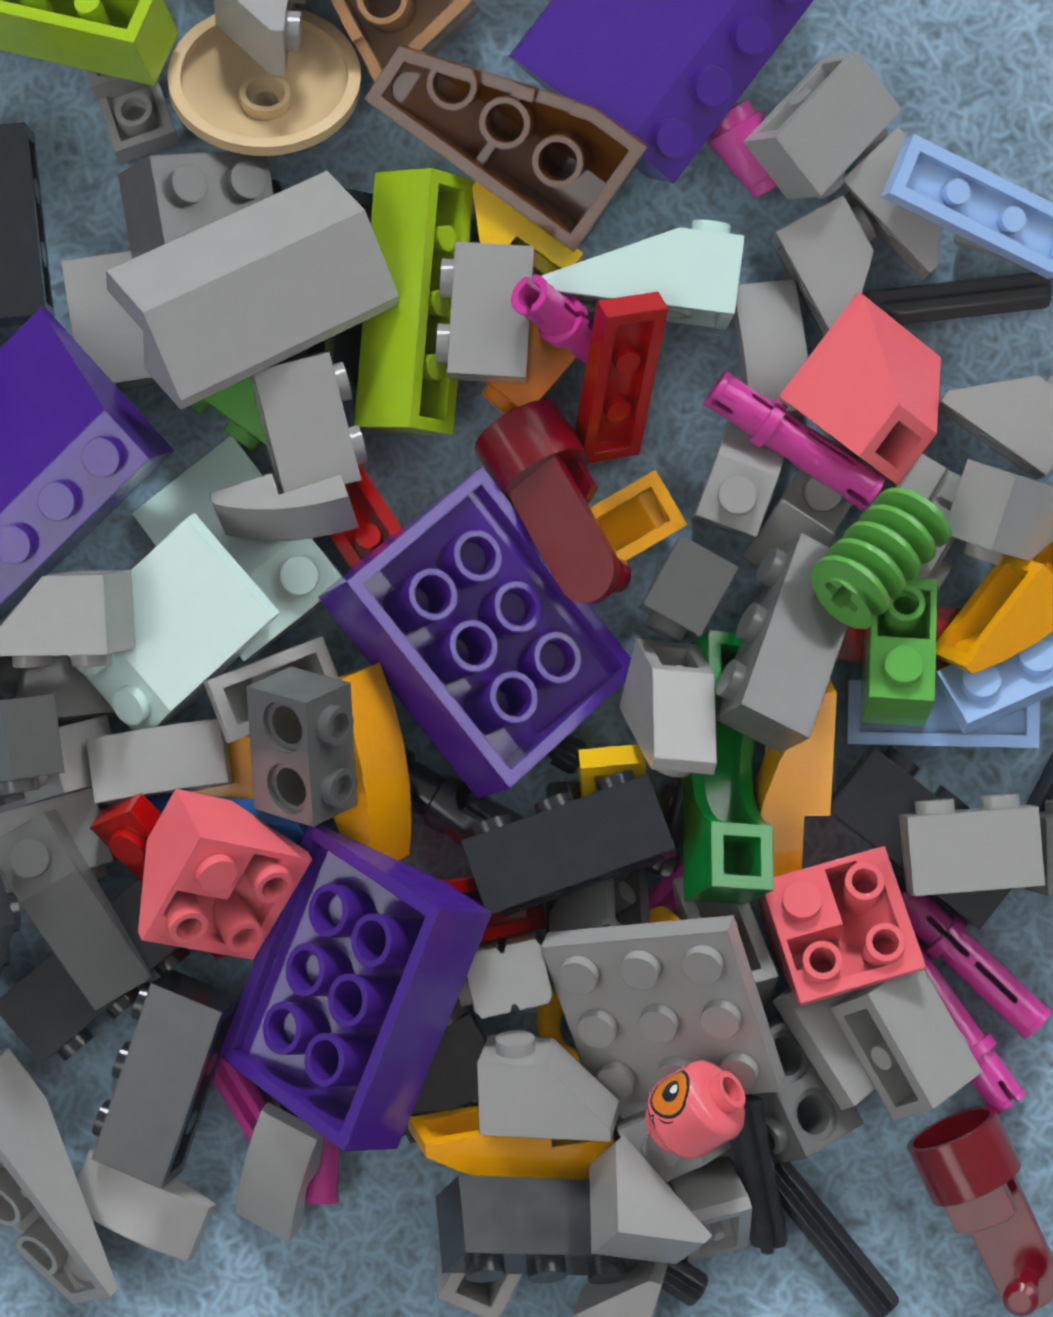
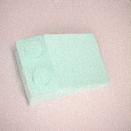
M693 220L691 229L679 227L541 275V277L546 279L560 294L571 295L585 305L588 312L591 313L596 312L597 301L659 292L668 307L666 322L726 330L735 314L745 236L730 234L731 225L724 222Z
M229 436L132 514L157 546L187 517L195 513L278 609L280 614L240 655L244 662L251 663L324 604L318 596L343 575L314 538L290 541H264L225 535L209 493L264 476L239 443L232 436Z
M195 513L179 524L131 570L135 648L113 653L111 665L76 667L110 704L120 720L126 723L132 731L165 726L188 710L206 692L203 682L222 675L280 614L278 609Z

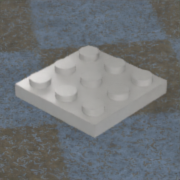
M734 915L547 932L540 948L582 1065L619 1100V1103L648 1101L649 1092L658 1081L683 1066L700 1060L715 1064L723 1071L732 1073L741 1083L745 1094L780 1092L785 1074Z

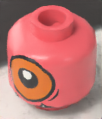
M704 1060L689 1063L658 1081L649 1092L645 1115L647 1129L656 1144L664 1151L674 1153L689 1160L702 1157L738 1136L744 1126L745 1093L741 1083L732 1073L723 1071L717 1065Z

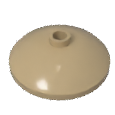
M295 7L294 11H302L300 51L289 50L286 77L272 76L216 25L214 14L187 32L174 49L170 58L167 75L169 97L182 123L196 136L211 145L230 152L252 156H276L294 153L312 147L329 138L352 115L361 91V68L357 53L348 38L329 21L309 11Z

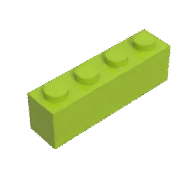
M0 0V50L152 86L156 85L179 33L164 0Z
M433 168L375 172L371 227L398 291L399 304L362 323L354 426L358 425L361 429L396 435H454L458 380H449L447 374L448 363L436 362L438 323L450 324L452 298H440V272L442 258L454 259L455 241L470 242L473 206L472 187L475 181L473 179Z

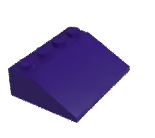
M551 0L508 57L547 91L596 106L647 143L649 147L635 168L648 178L674 184L814 0Z
M46 307L40 308L0 348V620L28 594L42 576L48 575L175 451Z
M483 467L470 474L364 557L318 596L371 665L380 662L390 689L478 799L510 789L625 683L631 661L629 654L590 604L578 603L565 596L518 512Z
M318 824L315 827L307 825L300 847L308 851L312 861L258 952L219 1056L342 1151L398 1149L492 912L444 881L325 826Z

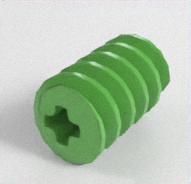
M903 488L886 489L876 497L872 506L861 513L858 522L854 523L844 532L843 538L829 548L827 556L814 564L810 577L812 588L819 602L830 615L843 624L857 629H867L873 626L872 614L880 615L885 613L890 606V597L900 596L905 591L906 581L913 580L920 574L921 564H926L935 557L936 547H941L950 541L952 535L950 524L933 503L918 493Z

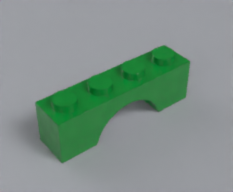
M708 630L690 644H696L714 673L716 714L721 697L716 694V686L724 668L731 660L735 659L741 639L737 638L734 632ZM716 721L717 764L714 775L690 773L688 776L683 777L684 901L745 905L774 890L773 825L767 823L762 818L754 797L752 758L755 740Z

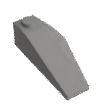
M10 1048L0 1050V1223L13 1227L21 1235L16 1243L18 1253L73 1305L111 1297L118 1287L47 1099L33 1081V1076L28 1066L17 1058Z

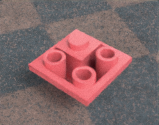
M857 292L779 397L898 485L937 435L941 357L867 297Z
M175 789L146 843L138 926L140 938L142 941L253 960L306 872L312 858L308 851L232 800Z
M885 846L774 877V890L759 897L757 900L776 962L799 1006L926 969Z

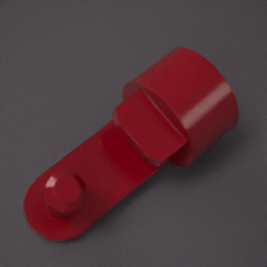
M547 399L529 402L507 412L491 423L478 437L474 447L475 452L486 472L515 507L565 596L578 603L596 604L608 598L612 593H619L625 590L631 581L630 566L625 560L617 557L588 505L592 501L598 487L585 466L588 461V454L560 405L554 400Z
M977 1106L944 1117L921 1130L908 1142L907 1149L931 1201L936 1206L945 1207L956 1233L972 1235L996 1289L1003 1299L1005 1308L1014 1315L1027 1316L1037 1308L1048 1304L1053 1299V1255L1016 1177L1021 1168V1163L995 1107Z

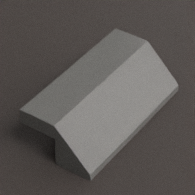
M328 171L106 271L107 291L143 330L145 370L180 410L399 304L398 291L365 210Z

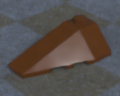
M405 45L398 46L364 98L373 107L573 252L589 237L649 147L647 143L596 106Z

